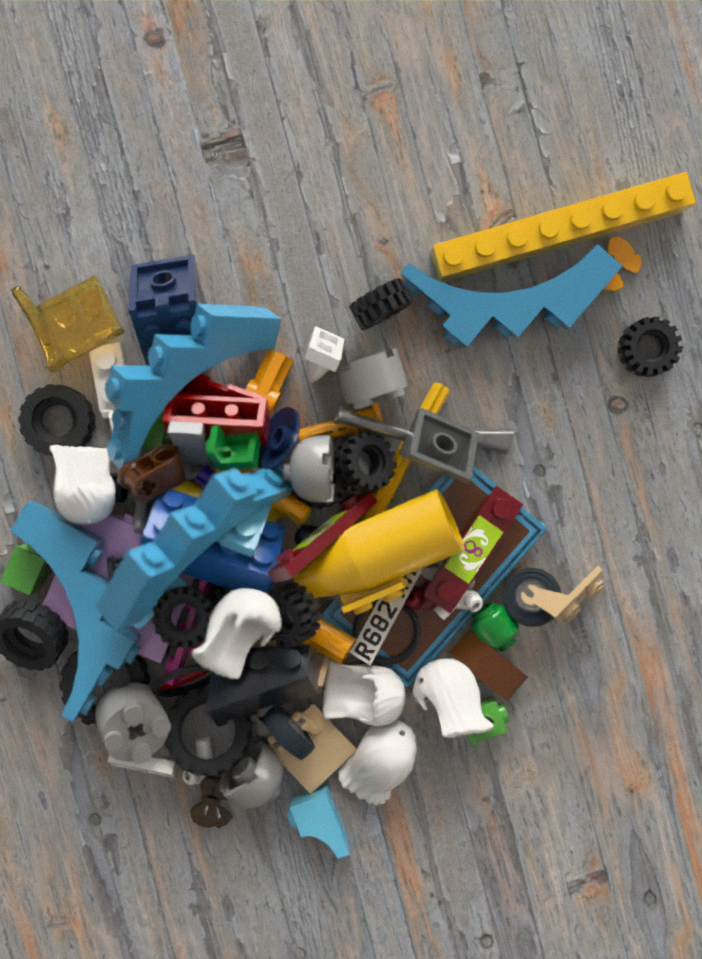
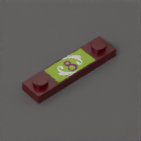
M495 486L461 535L465 550L444 560L422 595L451 614L524 504L498 486Z
M368 492L358 496L357 493H353L340 502L342 508L293 550L289 548L275 558L277 564L267 572L274 583L292 579L344 533L345 530L378 502L373 494Z

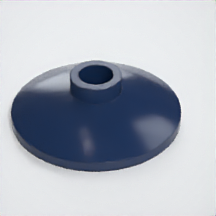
M284 407L272 417L267 446H260L259 462L263 468H270L272 470L278 468L284 463L299 442L300 416L296 409Z

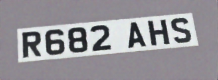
M423 568L404 576L409 582L402 589L404 595L389 602H385L383 597L378 599L350 651L352 655L371 666Z

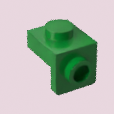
M219 425L212 426L210 438L206 440L205 444L206 454L219 471L235 468L237 470L254 469L258 465L261 438L257 433L225 435Z

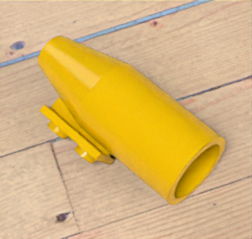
M437 488L350 526L293 578L295 583H298V587L303 585L307 588L305 594L311 592L314 598L339 595L344 605L341 607L343 613L353 610L355 615H358L373 608L372 602L383 597L385 602H389L404 595L402 589L409 584L407 578H404L405 575L462 552L465 548L454 517L443 495Z

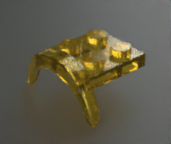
M95 275L38 306L34 304L20 286H15L11 289L13 297L23 310L41 344L48 363L46 368L51 372L59 371L67 363L125 333L100 280Z

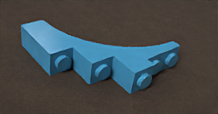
M597 244L576 265L556 278L531 288L506 293L475 292L455 288L429 277L410 263L402 270L401 276L405 279L403 281L405 288L412 294L417 296L421 292L430 300L426 305L440 317L444 313L449 316L442 325V328L446 330L443 337L458 348L460 344L467 347L491 318L496 322L493 327L507 339L510 335L515 339L518 338L541 310L546 313L543 318L554 328L559 329L561 326L564 329L570 328L623 265Z
M197 304L195 315L191 320V335L154 334L153 345L148 352L149 366H111L110 376L105 382L106 397L117 408L112 415V438L107 444V454L111 461L120 470L125 463L137 459L151 426L165 406L186 384L205 370L231 357L252 351L275 349L281 318L266 307Z
M235 468L212 475L195 505L169 514L154 542L127 551L96 608L116 632L141 622L158 598L190 563L239 523L263 508L287 498L293 490L292 484L284 479V474L280 470H272L270 468H261L245 474L240 473Z
M29 501L26 502L10 532L32 546L51 566L63 585L73 609L78 634V667L71 695L61 716L74 722L81 714L87 716L97 700L96 697L92 696L98 685L103 687L112 674L113 669L109 665L119 670L126 662L130 665L132 664L141 649L137 645L141 635L129 628L116 632L96 608L111 580L91 570L89 567H95L103 556L104 549L101 546L105 539L78 524L68 521L61 514L40 502Z

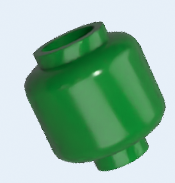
M494 602L487 603L472 615L474 620L471 623V629L482 642L488 644L493 649L498 648L500 652L507 650L516 643L514 637L519 631V624L510 617L504 604L495 605Z

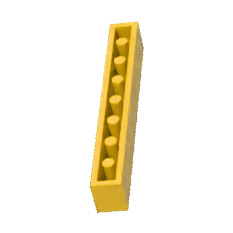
M686 171L434 244L430 255L438 281L447 282L675 216L687 211L696 204Z

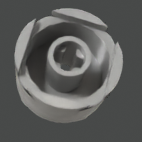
M397 348L390 349L391 356L389 357L386 356V352H380L347 362L349 369L342 370L341 365H338L336 374L346 405L352 404L355 410L372 405V398L383 395L384 399L389 400L405 395L404 387H407L408 383Z
M133 682L128 683L129 686L120 689L115 687L106 692L96 706L95 717L99 734L107 752L118 760L134 761L137 764L147 762L152 754L158 751L164 744L171 730V724L159 698L153 693L152 688L142 683Z

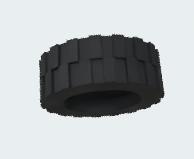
M49 384L43 388L35 389V392L25 398L26 401L24 404H21V413L18 416V423H20L21 427L19 430L21 435H24L25 442L34 447L35 451L53 456L52 452H50V446L85 447V444L90 442L93 437L91 436L92 432L95 431L96 427L94 425L96 416L92 410L91 402L85 399L86 396L81 392L64 385ZM63 405L72 413L73 425L67 434L55 437L48 434L43 428L42 416L50 406Z
M25 599L12 601L0 614V654L20 668H27V670L31 671L49 669L56 663L67 646L69 630L66 629L67 625L60 619V616L50 610L48 606ZM17 627L31 631L43 643H37L26 638Z

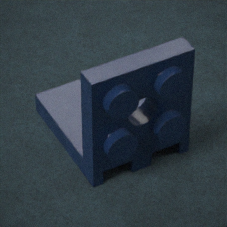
M194 255L131 265L128 311L146 366H149L148 352L153 345L154 334L191 335V320L195 315L196 305L198 304L197 263Z

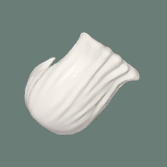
M50 446V452L53 454L56 465L54 500L60 514L68 521L81 525L96 524L107 518L115 504V485L110 476V458L107 454V448Z
M241 588L231 591L214 608L209 619L206 640L202 646L193 650L192 657L202 667L214 671L218 675L230 679H238L241 676L246 656L253 644L264 635L261 645L265 646L273 634L280 630L281 618L277 604L268 594L255 589Z
M332 659L329 660L323 684L322 714L324 719L353 718L360 720L362 723L380 727L389 725L399 718L405 706L406 693L401 678L393 670L368 664L340 665Z
M437 659L420 669L413 686L412 696L414 702H419L424 710H427L426 703L428 701L432 702L438 713L444 737L454 738L460 735L479 734L493 728V724L482 714L479 687L473 673L467 666L455 659Z
M400 720L380 727L372 725L362 738L354 755L339 767V781L342 783V787L349 789L350 793H356L359 800L365 799L367 804L373 803L376 806L379 803L384 804L385 800H389L391 790L404 782L414 766L417 746L416 736L412 728Z

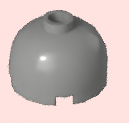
M331 435L307 437L298 442L293 448L290 460L284 461V479L291 480L295 493L309 502H333L335 484H330V482H333V473L335 471Z
M261 740L250 742L249 749L235 767L223 773L219 785L220 792L229 801L242 808L252 809L262 806L268 801H273L280 793V784L283 777V767L279 756Z

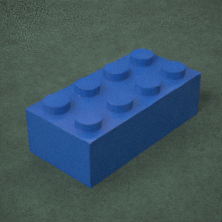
M172 489L158 495L139 547L154 542L171 512L193 506L199 498ZM266 520L252 558L220 546V542L215 541L190 563L181 574L232 590L249 588L266 593L273 581L267 572L277 564L275 558L280 554L287 526Z

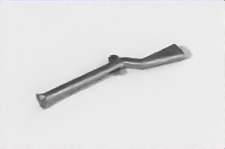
M341 406L338 407L334 418V424H347L401 441L405 440L409 429L346 411ZM471 429L479 433L477 446L504 454L508 453L514 430Z

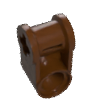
M170 444L161 445L151 452L125 463L118 472V483L126 490H131L133 497L140 502L151 501L169 489L180 486L185 481L186 476L178 447Z

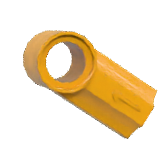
M274 350L267 351L255 378H252L245 388L247 391L267 397L270 415H272L280 399V390L294 363V360Z
M321 616V619L316 621L320 624V628L316 630V635L301 644L307 643L341 665L349 655L356 638L326 621Z

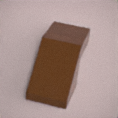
M470 628L449 652L456 660L467 666L474 676L507 702L528 678L525 673L505 656L482 642Z

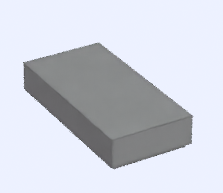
M175 421L169 423V437L173 446L178 447L183 464H213V461L206 454L205 444L208 437L202 423Z

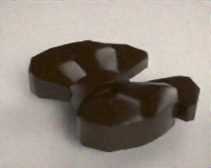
M207 776L200 781L199 785L203 792L201 802L194 805L190 810L192 821L199 826H216V828H221L227 825L233 818L230 811L219 806L220 800H228L219 790L220 776Z

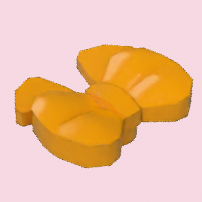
M619 236L609 239L607 242V253L623 265L622 268L633 274L638 273L642 265L641 257L639 254L635 255L631 244ZM618 272L603 288L605 291L615 292L623 288L624 283Z

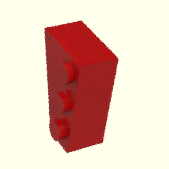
M200 374V376L186 384L165 406L162 422L167 434L169 423L172 421L202 423L208 438H210L211 427L219 425L225 435L257 433L261 438L260 446H267L271 415L267 397L231 384L225 386L211 381L210 377Z

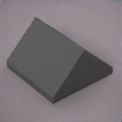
M419 407L399 454L469 484L472 479L479 433Z

